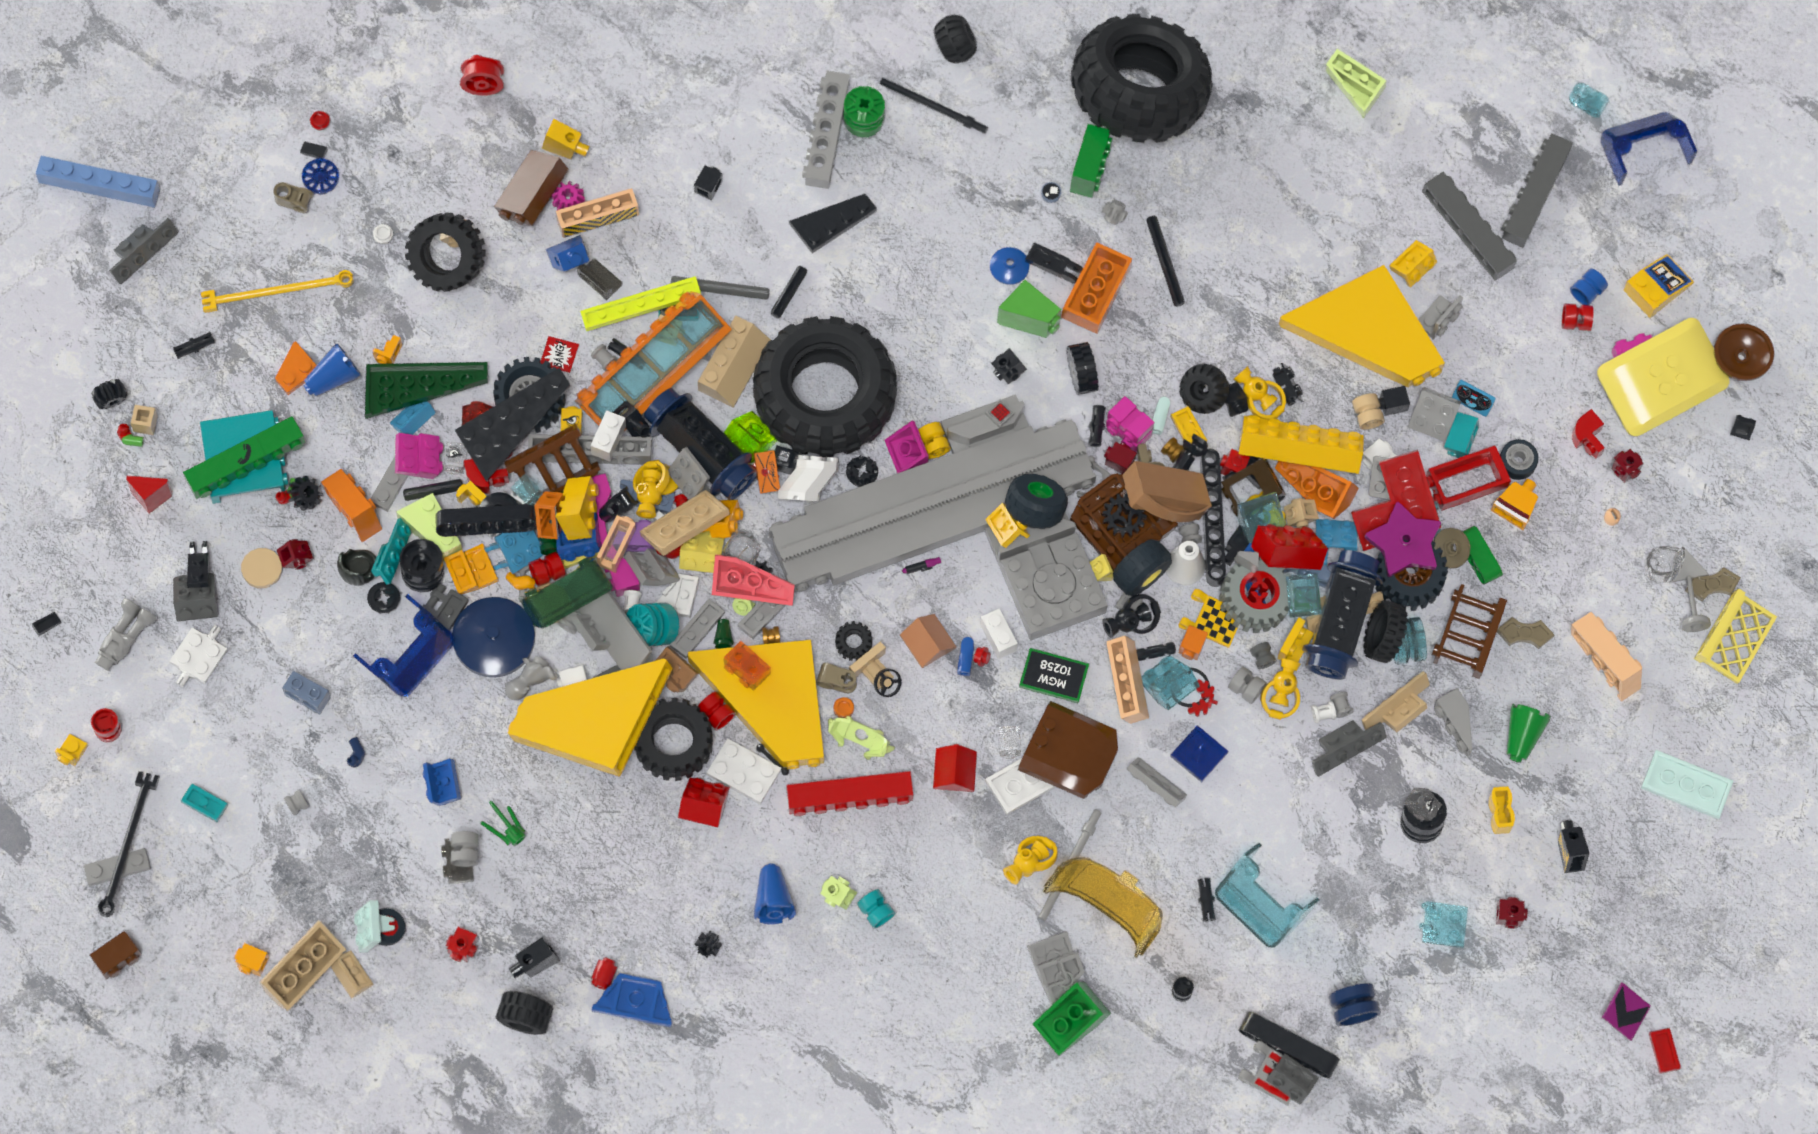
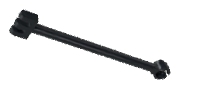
M139 771L137 774L135 786L141 788L107 894L98 904V911L101 916L106 915V917H110L115 913L114 897L148 790H156L159 775H155L153 782H151L150 773L146 774L144 780H142L143 772ZM105 908L111 909L109 912L106 913L103 911Z

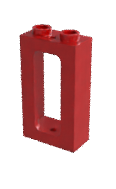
M1495 445L1429 468L1426 474L1429 488L1434 493V503L1436 506L1439 505L1441 511L1506 489L1511 482ZM1484 465L1491 467L1496 479L1495 481L1451 497L1444 496L1439 481Z

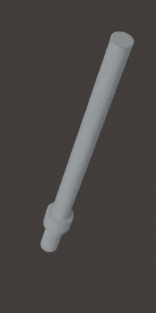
M1094 809L1089 821L1085 822L1081 829L1082 834L1040 912L1039 919L1046 921L1087 840L1096 830L1095 825L1102 814L1100 811Z

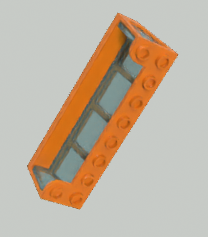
M693 291L685 292L679 298L680 302L677 305L670 306L664 312L665 316L661 320H655L650 325L651 329L646 334H640L635 339L636 343L631 348H625L617 361L613 360L606 366L607 370L602 375L598 374L592 379V384L587 389L583 388L576 395L578 398L574 401L598 426H600L606 410L613 412L624 401H628L642 415L662 392L671 388L732 330L701 294ZM628 408L621 410L619 415L625 414Z

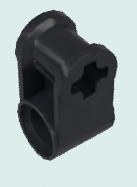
M626 486L599 509V517L604 522H612L617 515L621 516L627 513L639 502L633 499ZM607 507L611 508L614 514L609 513Z

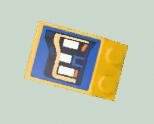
M1666 254L1631 277L1626 282L1623 291L1649 318H1652L1694 284V281Z

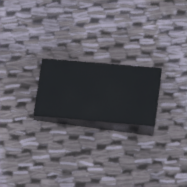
M304 141L300 153L323 161L328 149L326 146Z
M53 612L32 623V627L39 637L61 624V620Z

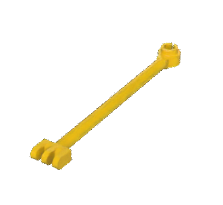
M342 270L338 275H334L335 277L216 296L214 290L201 292V297L205 299H202V305H209L203 307V312L218 311L217 304L330 285H340L347 288L353 284L354 279L350 271ZM348 278L349 281L344 283L342 282L343 279Z

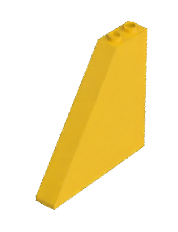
M1385 265L1280 316L1279 326L1407 388L1412 385L1419 386L1430 376L1434 378L1440 375L1445 364Z
M811 640L688 652V662L714 691L719 693L724 699V703L728 704L736 712L735 715L783 767H787V769H797L803 765L818 767L824 763Z
M660 659L527 696L519 705L517 714L509 725L508 735L514 742L620 777L673 668L666 659Z

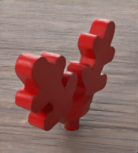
M1200 679L1196 681L1198 686L1197 692H1203L1201 694L1202 699L1199 700L1200 705L1193 702L1192 707L1188 709V714H1195L1196 717L1200 716V711H1203V715H1207L1208 709L1211 708L1212 704H1218V701L1214 700V686L1208 689L1209 682L1205 681L1203 683ZM1209 698L1207 703L1203 699Z

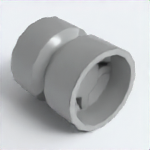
M1242 666L1229 683L1228 688L1236 694L1241 693L1242 698L1252 704L1258 698L1267 682L1258 676L1253 677V672Z
M469 831L452 833L451 847L454 850L451 851V864L459 867L476 866L478 864V851L475 849L478 847V834Z

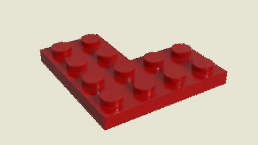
M1418 450L1379 461L1390 500L1351 511L1363 551L1376 548L1365 539V535L1367 532L1388 523L1397 502L1416 519L1439 521Z

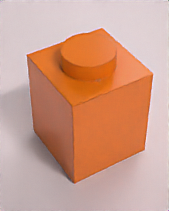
M1189 625L1178 653L1188 660H1198L1208 632Z

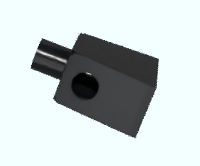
M541 937L515 955L518 962L509 967V970L514 978L524 973L529 977H533L560 962V959L551 944Z

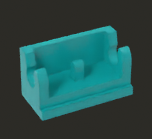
M1457 412L1444 445V449L1448 450V455L1456 458L1469 455L1479 429V419L1477 417Z

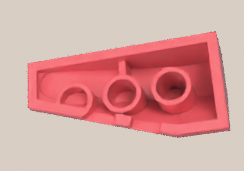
M715 555L712 595L793 606L794 584L737 557Z

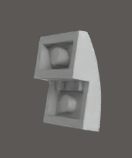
M647 548L644 554L628 551L624 556L642 585L660 586L680 580L668 559L659 555L655 549Z

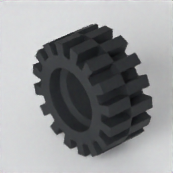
M851 621V624L847 622L844 627L841 626L835 638V646L838 649L839 655L842 654L844 659L848 657L849 661H853V659L857 661L872 648L871 631H868L866 625L862 626L861 622L855 624V621ZM856 634L862 639L861 645L857 648L849 647L846 643L849 635Z

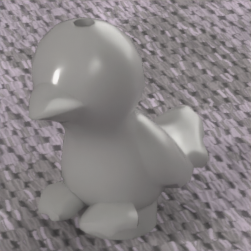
M535 656L533 661L524 658L523 661L526 666L518 678L505 683V693L511 700H520L527 695L530 690L529 686L543 683L548 679L557 680V673H554L546 660Z

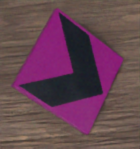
M1621 982L1602 1018L1629 1041H1632L1651 1005Z

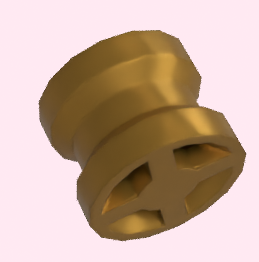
M1173 437L1164 445L1161 453L1168 455L1170 461L1174 463L1181 452H1185V449Z
M778 626L773 627V629L762 628L763 644L780 643Z

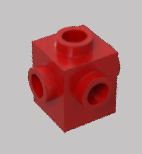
M458 926L454 935H450L446 942L449 957L457 962L462 960L468 962L469 958H473L477 951V935Z

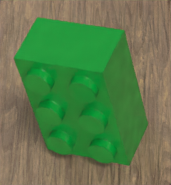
M1087 124L1071 178V193L1093 198L1094 191H1099L1101 177L1104 174L1107 157H1109L1113 138L1110 137L1109 129Z

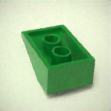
M1076 982L1032 1025L1057 1055L1060 1056L1097 1028L1111 1012L1085 982Z

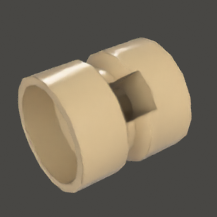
M1364 394L1352 401L1355 413L1359 414L1357 421L1360 429H1373L1385 422L1381 409H1378L1380 402L1377 394Z

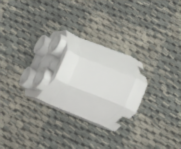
M798 455L795 470L778 490V499L819 502L821 492L839 471V458Z

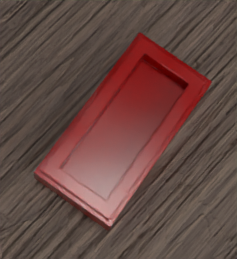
M1670 1028L1650 1032L1649 1038L1659 1074L1680 1070L1681 1066Z

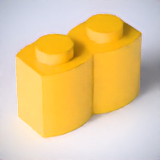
M1508 786L1494 787L1488 799V806L1492 813L1491 828L1494 834L1510 833L1515 822V814L1511 808L1512 793Z

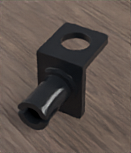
M624 401L612 412L619 415L621 410L628 408L625 414L620 415L625 417L626 430L632 437L641 436L645 438L649 436L650 428L648 423L628 401Z

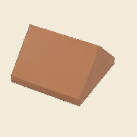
M935 614L918 617L900 634V637L921 668L926 667L957 648Z

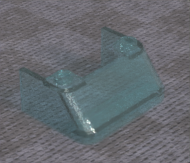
M1258 843L1242 855L1216 888L1215 896L1265 946L1274 948L1306 918L1320 900L1316 897L1305 907L1297 903H1291L1284 909L1255 881L1260 875V869L1252 858L1262 846Z

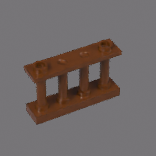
M576 423L504 462L508 473H517L530 497L526 504H531L535 507L543 492H560L564 490L567 479L587 476L594 477L601 470L597 461L593 464L590 463L578 441L581 432ZM566 443L571 444L584 467L574 474L560 451L561 446ZM549 452L554 455L566 477L557 483L554 482L542 461V456ZM531 462L532 464L535 463L548 488L539 493L536 492L524 470L525 465Z
M1461 584L1459 590L1454 589L1451 598L1454 604L1440 644H1435L1432 655L1435 656L1433 663L1437 664L1440 656L1471 666V669L1474 670L1472 677L1480 679L1507 600L1499 598L1497 604L1481 601L1462 594L1465 585ZM1459 601L1490 612L1489 614L1493 615L1491 622H1483L1456 612ZM1456 620L1484 630L1483 632L1487 633L1485 640L1481 639L1479 641L1449 630L1452 621ZM1446 638L1477 648V651H1480L1479 657H1474L1473 659L1444 649Z

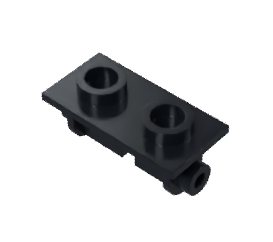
M1281 363L1282 369L1280 367L1273 369L1272 376L1280 387L1286 386L1283 388L1286 403L1288 406H1292L1296 403V399L1304 402L1301 397L1303 391L1299 384H1295L1293 379L1295 377L1291 366L1288 367Z

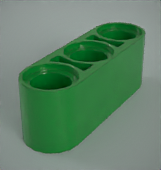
M1472 526L1462 531L1470 543L1468 562L1480 582L1485 585L1503 576L1500 565L1478 528Z

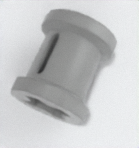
M604 344L599 345L591 354V357L602 365L604 371L607 370L606 366L613 360L617 361V357L612 356L606 350Z
M1346 691L1336 693L1330 698L1335 705L1337 718L1346 717L1354 712L1353 708L1349 705L1348 693Z

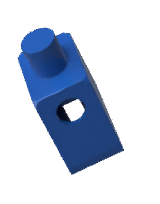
M581 235L546 249L552 267L563 272L590 261Z

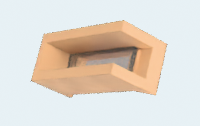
M616 516L597 555V566L616 573L618 565L636 531V523L631 518Z

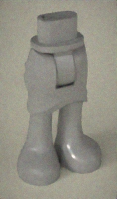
M124 598L121 602V607L124 611L121 619L115 627H112L103 640L98 652L99 656L95 661L98 666L109 671L113 664L116 665L118 661L124 659L137 635L157 619L149 611L143 608L140 610L135 603L127 598ZM137 616L135 623L128 633L123 634L128 625Z

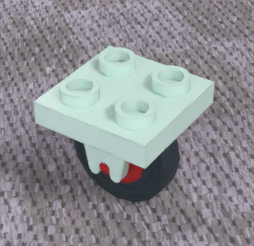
M370 900L360 908L354 916V923L357 925L355 941L359 953H367L377 944L390 946L400 941L406 927L400 913L390 908L379 909L377 900Z

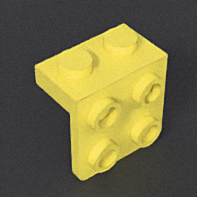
M706 531L683 543L680 549L679 569L714 573L715 555H722L725 538H711L710 531Z

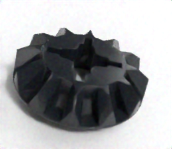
M860 455L859 457L852 458L847 464L846 476L853 485L861 487L875 482L878 477V467L876 462L870 459L869 456L864 457ZM866 465L865 471H867V473L863 472L862 475H860L859 477V470L856 468L861 469L862 466Z
M380 582L370 588L367 601L373 611L379 614H389L400 603V593L393 584L386 585L385 582ZM381 591H383L386 597H390L387 598V605L382 600L378 601L381 598Z

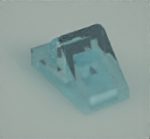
M526 473L511 487L525 504H530L534 507L544 492Z

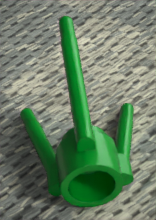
M489 801L493 810L508 827L504 832L506 836L484 821H481L480 824L502 839L507 846L510 844L516 846L521 843L526 837L524 834L525 830L520 825L511 807L507 806V810L515 825H511L494 802Z

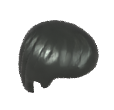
M348 549L346 553L341 552L337 561V568L341 578L346 583L355 586L369 583L375 578L371 570L376 556L368 550Z

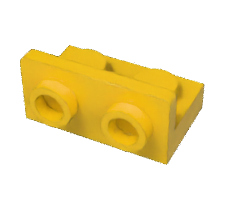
M1416 240L1389 266L1391 271L1405 279L1407 286L1412 287L1435 266L1437 260L1433 249Z
M1001 503L985 519L999 543L1005 548L1020 534L1025 538L1030 536L1026 530L1028 526L1015 520L1009 514L1004 503Z
M1298 617L1280 649L1277 659L1281 660V658L1295 662L1300 661L1304 653L1302 650L1303 646L1309 644L1314 635L1312 631L1304 628L1305 620Z

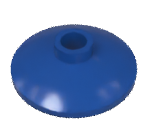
M1005 247L995 252L992 256L990 271L993 277L1000 283L1014 285L1026 278L1029 273L1030 264L1025 262L1026 255L1024 252L1014 247ZM1012 261L1014 264L1008 265L1006 262Z

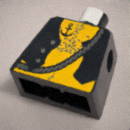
M1572 820L1563 821L1561 823L1562 830L1560 831L1558 846L1564 874L1585 871L1590 853L1582 827H1574Z

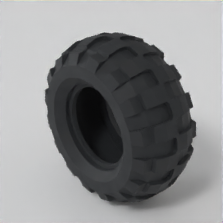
M1127 14V17H1124V19L1115 16L1107 19L1101 25L1098 24L1083 38L1081 45L1077 48L1071 70L1072 87L1075 89V97L1082 112H1088L1090 121L1097 127H1106L1110 130L1109 134L1121 138V135L1130 137L1132 142L1144 143L1147 139H1153L1156 143L1163 142L1172 136L1178 137L1202 117L1213 86L1212 71L1207 54L1202 51L1201 44L1194 36L1188 37L1184 33V28L1175 23L1173 25L1165 23L1163 18L1151 15V18H1144L1140 14ZM1136 69L1158 77L1165 86L1147 87L1136 84L1123 77L1119 70Z
M817 316L805 318L798 325L790 324L780 330L778 336L774 340L768 341L761 351V357L755 366L753 376V396L756 403V411L761 422L769 428L770 434L780 443L790 445L793 451L807 455L808 452L819 454V457H834V454L841 452L847 455L859 450L860 446L864 443L872 442L882 432L885 423L890 420L897 396V374L894 362L890 360L888 350L880 339L873 338L870 335V330L858 323L852 325L845 322L844 318L830 316V319H818ZM833 363L845 368L852 374L858 389L854 397L844 406L834 410L823 411L811 408L799 400L792 387L794 379L803 369L810 365Z

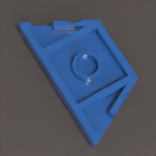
M619 973L611 986L604 991L602 997L591 1009L592 1012L670 1028L672 1026L661 981Z

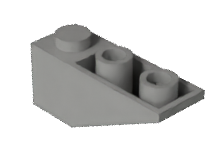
M1456 688L1436 700L1434 711L1440 719L1444 720L1445 728L1449 735H1453L1456 739V745L1460 752H1464L1468 757L1472 752L1469 705L1459 689Z

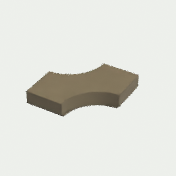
M1723 567L1714 575L1693 578L1694 597L1703 602L1707 596L1714 593H1724L1730 596L1741 577Z
M1514 617L1510 618L1497 630V633L1509 646L1519 642H1526L1540 649L1555 636L1542 620L1533 624H1525L1519 622Z

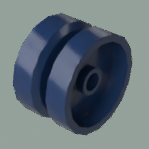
M1356 984L1339 989L1329 995L1331 1007L1338 1009L1334 1013L1337 1026L1363 1023L1381 1014L1379 1003L1372 1000L1376 996L1373 984Z

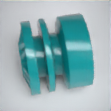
M668 603L635 604L629 608L626 614L648 646L670 645L678 635L679 618L676 610Z

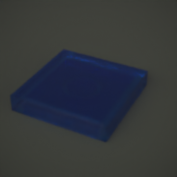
M1197 725L1172 752L1170 757L1202 783L1229 751Z

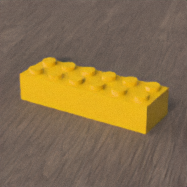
M1249 415L1243 418L1239 454L1359 474L1363 456L1364 435L1354 431L1349 433L1341 432L1335 428L1323 429L1316 425L1305 426L1297 422L1287 423L1275 418L1263 419L1256 415Z

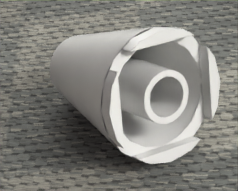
M1185 541L1170 552L1172 564L1166 571V574L1171 581L1188 586L1195 584L1202 578L1206 564L1195 542Z

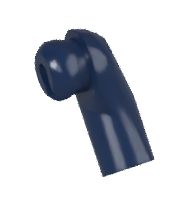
M358 737L349 740L353 752L350 758H347V764L353 768L358 767L365 756V751Z

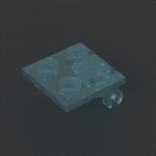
M1429 901L1422 903L1421 908L1425 910L1424 923L1419 925V929L1423 930L1422 942L1464 948L1468 907Z

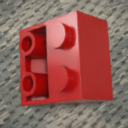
M689 778L681 798L678 818L718 828L730 787L724 786L721 783L707 782L701 778Z

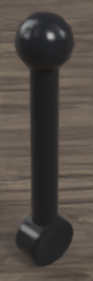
M762 744L756 746V750L759 753H763L771 762L781 768L782 775L787 776L789 774V769L784 768L765 750Z

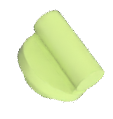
M735 598L732 603L734 611L742 616L747 615L756 605L751 600Z

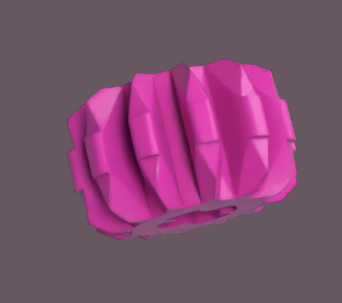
M570 180L568 185L561 181L560 187H557L554 191L555 193L551 196L553 200L552 205L557 207V210L585 202L584 190L579 189L578 183L572 186Z

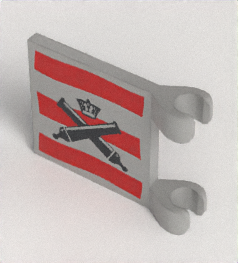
M1258 1041L1253 1050L1266 1056L1256 1076H1253L1246 1070H1242L1238 1075V1079L1288 1106L1291 1098L1266 1080L1283 1055L1262 1041Z

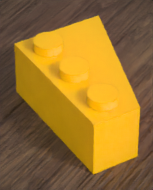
M591 476L567 479L563 491V496L566 497L564 501H560L559 506L562 510L556 514V518L568 540L592 538V530L595 529L594 513L597 512L596 496L599 495V488Z

